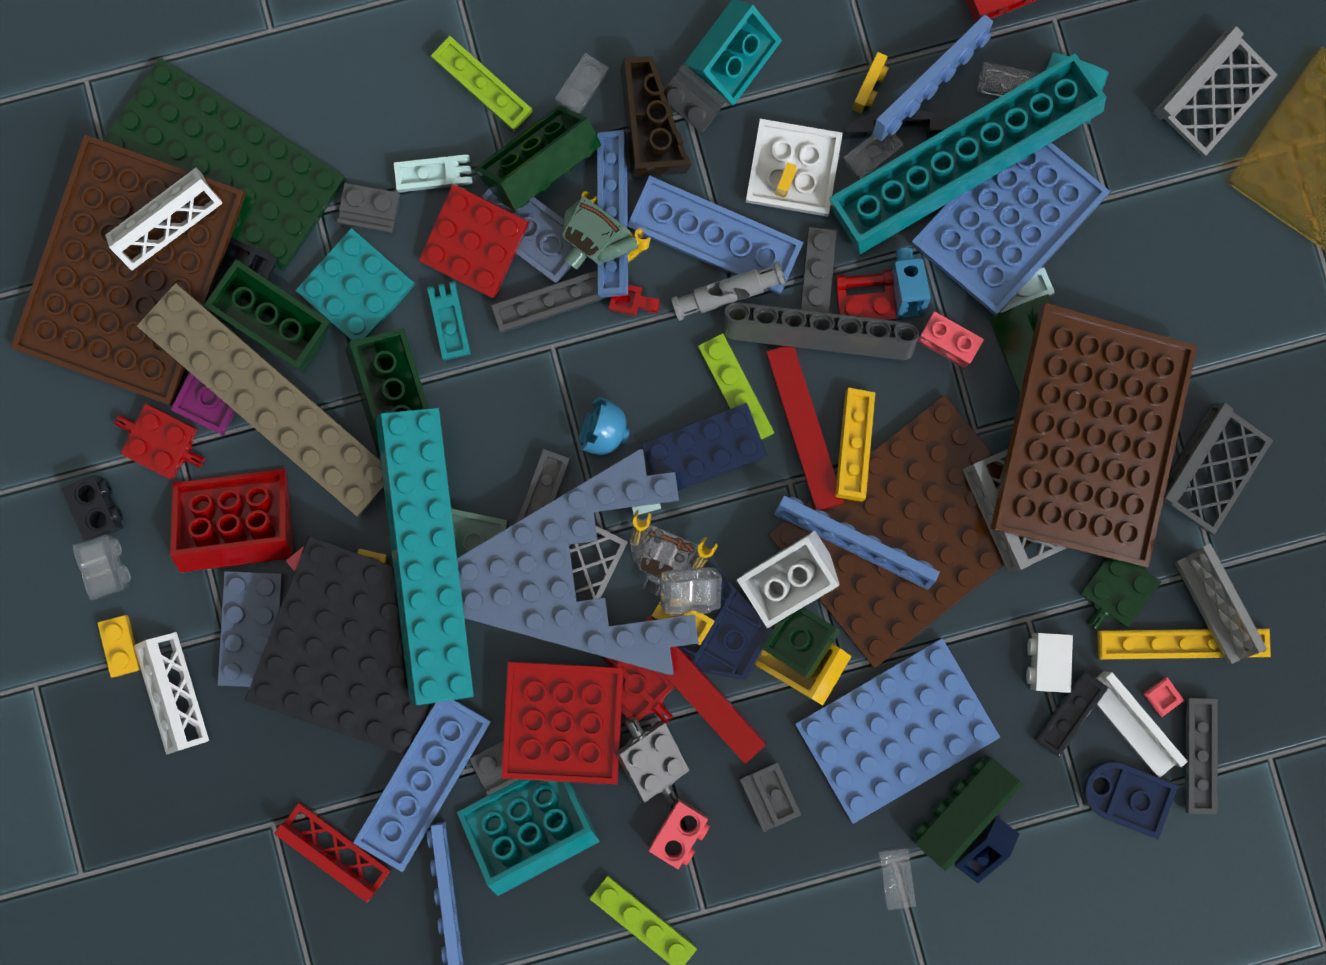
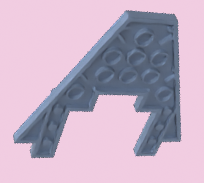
M643 449L638 450L458 557L457 563L464 618L664 674H674L670 647L699 643L695 615L609 626L605 598L578 602L576 600L569 545L598 541L594 518L595 512L679 501L675 472L647 476Z

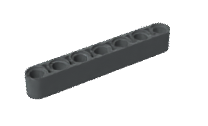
M733 302L726 307L722 327L723 334L732 340L897 360H907L913 356L919 337L917 327L906 322Z

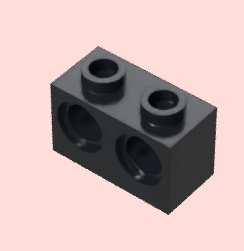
M92 475L62 488L83 541L94 542L124 528L121 523L124 520L123 514L118 505L113 504L110 496L113 494V491L107 479ZM90 487H93L95 497L92 501L88 502L85 494ZM103 513L106 516V523L103 527L99 528L96 524V519L99 514Z

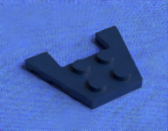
M712 565L700 588L720 598L725 603L697 653L683 646L679 647L702 672L747 680L763 652L762 646L773 629L771 626L769 628L765 626L757 611L728 579Z

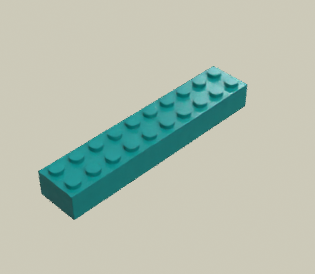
M1074 53L829 197L831 210L859 254H862L1104 112L1106 96L1079 57Z
M439 408L382 413L376 416L410 704L423 705L474 697Z

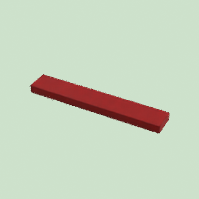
M784 346L767 351L766 355L815 510L823 511L843 505V499L835 497L837 479L795 347Z
M649 616L645 621H651L655 619L652 616ZM679 646L670 647L674 674L664 675L746 764L766 746L767 742Z

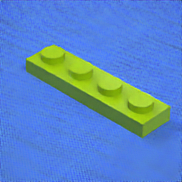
M450 35L431 55V58L513 132L533 112L530 106Z
M722 333L699 345L698 349L729 409L748 403L761 439L763 440L773 435L774 431L724 334Z
M609 875L605 877L590 896L592 902L670 965H685L697 950V946Z

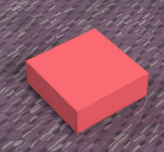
M1164 677L1142 693L1159 717H1163L1185 701L1168 677Z

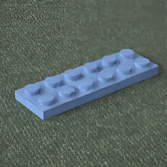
M650 175L628 222L629 230L635 232L641 228L644 230L643 236L650 237L652 240L733 275H738L755 268L761 270L773 266L775 262L779 261L787 281L803 245V242ZM779 284L767 289L781 295L785 285Z
M457 700L436 702L353 843L403 872L492 721Z

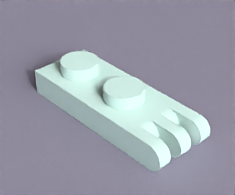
M457 155L394 162L397 192L452 187L453 184L459 186L472 184V177H461L460 175L471 173V166H459V164L470 162V156Z

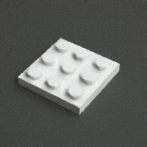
M760 119L745 203L828 217L831 205L829 197L833 193L843 133ZM789 162L796 165L797 171L787 196L782 198L775 195L786 164Z

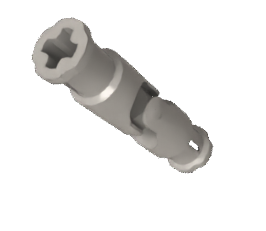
M777 261L773 266L761 270L755 268L731 278L694 289V293L679 298L674 296L671 299L676 316L680 321L684 319V316L699 311L705 313L735 301L764 293V289L779 284L782 286L786 285V280L780 262ZM722 291L723 295L717 296Z

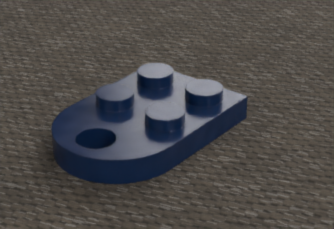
M1104 762L1089 772L1084 782L1083 791L1087 805L1095 814L1159 840L1178 785L1119 762ZM1103 777L1107 782V788L1103 793L1097 794L1093 789V783L1097 778Z

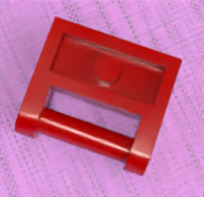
M883 270L880 274L845 277L844 274L835 275L838 313L840 315L890 321L897 319L892 270ZM883 284L884 292L846 296V288Z

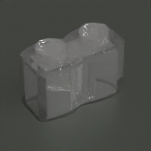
M103 535L73 546L74 555L82 573L83 582L90 600H97L129 589L128 582L131 581V576L128 568L125 565L122 566L119 555L122 554V549L116 538L113 539L112 535Z
M710 567L696 568L689 571L671 570L662 572L660 586V605L662 609L671 616H682L691 611L707 614L712 612V610L721 608L722 576L717 568Z

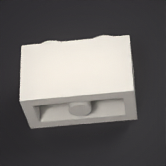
M1032 633V638H1029L1027 645L1028 655L1032 656L1031 667L1027 668L1026 681L1027 684H1030V690L1071 693L1073 635Z

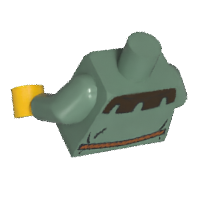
M587 191L581 194V200H578L565 211L564 233L562 237L573 245V248L564 260L576 270H578L587 257L600 265L633 250L644 251L649 247L651 238L641 239L644 234L643 229H637L634 237L630 236L632 233L624 225L597 206V196L589 200V192Z

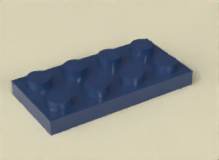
M748 403L642 444L653 475L675 472L678 491L768 456Z

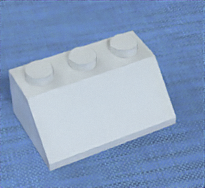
M815 530L745 572L737 579L767 628L840 585L831 555Z

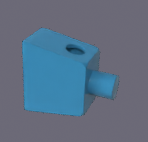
M902 248L896 251L897 261L894 262L892 269L897 319L923 317L931 299L924 261L921 258L914 259L911 248Z

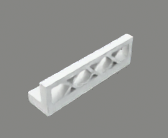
M195 168L107 233L106 239L109 248L132 271L220 206L222 200L206 183L203 174ZM203 191L212 199L204 206H193L194 198ZM187 211V218L182 223L170 222L171 215L174 212ZM153 228H165L164 236L159 240L147 239L148 232ZM130 245H142L141 253L132 260L123 252Z
M177 632L148 639L134 645L166 755L208 742L209 738ZM170 640L173 650L170 659L161 655L158 643ZM171 668L180 674L181 680L178 686L169 682L167 675ZM179 695L188 700L189 708L186 714L177 709L176 701ZM187 723L196 727L198 739L187 742L184 733Z
M1103 671L1096 677V679L1109 687L1096 706L1156 777L1160 778L1174 765L1182 767L1188 762L1113 672Z

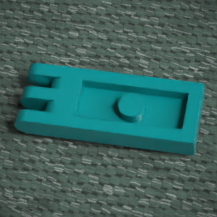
M449 282L451 293L448 294L446 293L444 283L438 284L439 296H436L433 286H428L427 289L442 359L446 361L471 355L456 282Z

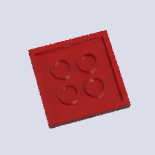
M453 184L419 261L491 298H496L530 221L457 184Z

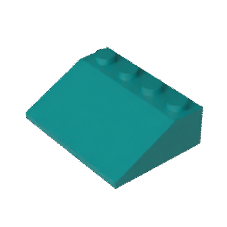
M519 779L457 812L486 884L497 896L600 842L571 782Z

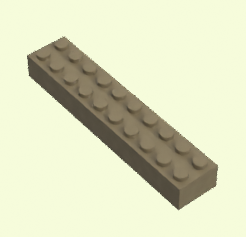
M175 283L137 325L140 330L353 514L360 516L383 491L381 459L183 287Z

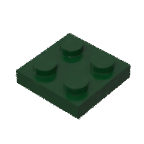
M803 607L779 621L761 649L810 680L837 638L840 630Z

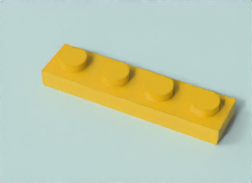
M847 388L845 391L835 497L859 502H863L866 499L875 392Z

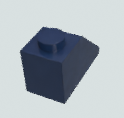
M996 816L968 846L955 866L976 883H979L1011 856L1020 833Z

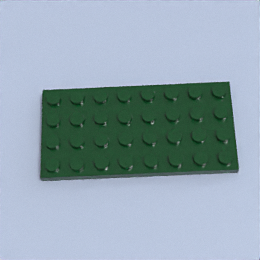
M160 57L102 140L189 172L197 168L206 178L245 191L246 196L231 237L277 258L279 261L276 266L283 271L287 269L346 181L343 175Z

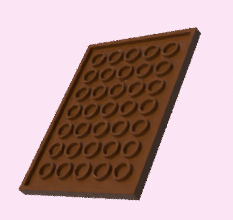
M84 134L10 348L156 401L173 405L185 368L140 330L137 325L175 283L183 287L204 306L211 296L246 192L204 177L209 187L222 200V204L131 271L109 248L106 234L188 174L189 171ZM203 191L194 198L193 206H204L212 199ZM187 211L174 212L171 215L170 222L182 223L187 218ZM153 228L148 232L147 239L159 240L164 236L165 228ZM130 245L123 252L132 260L141 253L142 245Z
M1040 304L990 529L1142 567H1149L1197 346L1052 304Z
M945 395L870 453L866 499L863 502L843 499V505L823 510L831 519L839 523H848L856 531L864 535L875 536L881 540L882 544L890 548H899L905 551L907 556L917 561H926L933 566V569L940 572L936 582L927 590L820 538L831 555L840 585L818 599L873 668L880 665L1005 565L962 470L993 456V454ZM993 462L987 464L990 475L999 479L1003 467ZM812 500L805 505L815 510ZM785 521L769 533L768 536L781 551L810 532ZM1026 540L1025 545H1024V549H1025L1027 546H1029L1032 542L1029 541V540Z

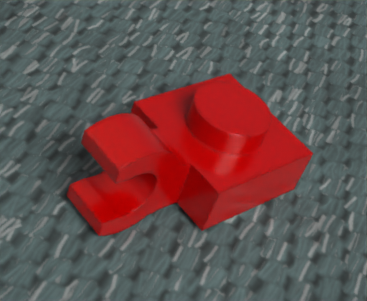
M628 284V295L611 297L609 311L637 317L638 309L658 314L660 300L642 296V287Z

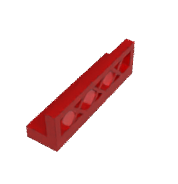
M301 802L298 803L287 820L274 833L365 902H368L392 871ZM300 812L310 818L311 830L300 831L292 825ZM315 823H317L322 828L316 829ZM327 831L333 835L334 847H321L318 844L317 833ZM306 834H312L313 840L309 838ZM338 840H340L345 845L339 846ZM350 848L356 852L357 864H344L341 861L340 850ZM329 851H335V856L332 855ZM361 857H363L368 862L362 863ZM373 865L383 873L373 885L364 878L362 867ZM352 868H358L359 874L355 872Z

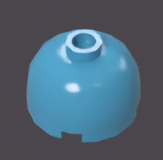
M597 397L591 404L596 407L592 414L587 412L579 436V442L584 445L580 446L579 449L592 454L606 455L615 451L620 443H626L630 429L626 428L627 419L619 405L605 398Z

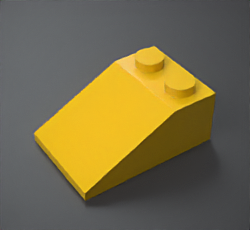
M832 644L810 680L764 650L756 666L819 704L824 705L852 656Z

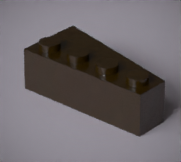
M653 57L624 58L620 69L631 177L687 173L691 163L684 150L680 132H678L671 107L666 100L664 88Z

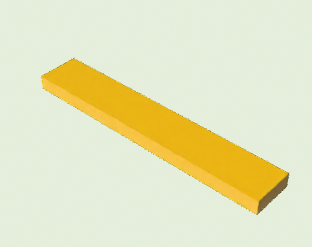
M1209 629L1097 631L1098 659L1224 658ZM1257 629L1267 650L1250 657H1271L1270 629Z

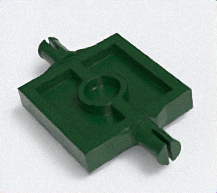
M1106 558L1080 593L1097 610L1087 624L1093 626V629L1098 630L1107 617L1129 628L1161 584V581L1151 575L1145 567Z

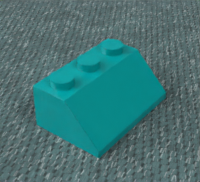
M731 0L684 64L723 96L729 105L734 106L782 40L753 4Z

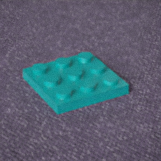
M351 228L295 291L346 336L355 341L369 337L416 284Z

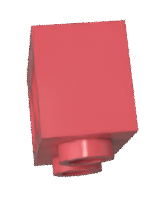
M934 311L920 332L917 342L957 365L966 368L972 362L984 339Z
M678 798V801L649 846V852L678 870L682 863L687 866L695 852L692 849L696 839L702 841L710 827L706 824L708 816ZM690 815L696 819L697 823L693 829L685 830L681 827L680 821L684 816ZM672 840L678 841L682 846L681 851L675 855H671L665 850L666 844Z

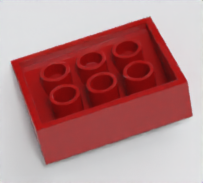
M286 469L173 483L170 556L180 573L289 559L293 555V528Z

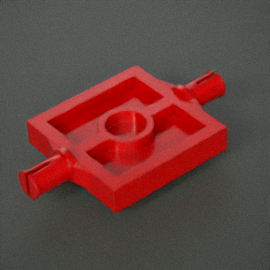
M146 403L139 417L134 422L122 415L116 418L119 421H115L114 425L129 432L121 455L168 479H174L180 466L186 461L198 468L204 465L201 462H205L206 458L191 451L192 442L199 430L198 428Z
M601 656L610 665L609 667L624 668L621 712L628 719L636 717L639 722L644 716L653 712L664 723H667L669 720L661 712L669 719L673 717L662 703L666 695L675 686L663 673Z

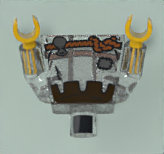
M639 510L634 514V526L630 539L632 559L635 564L639 565L638 570L648 574L642 590L658 596L664 581L673 585L676 582L685 583L698 574L718 547L716 543L712 549H708L704 545L707 537H704L700 544L697 545L650 525V513L647 520H640L638 518Z

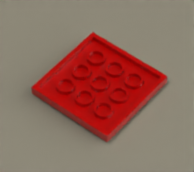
M508 662L502 778L617 784L619 760L615 752L619 750L624 668Z

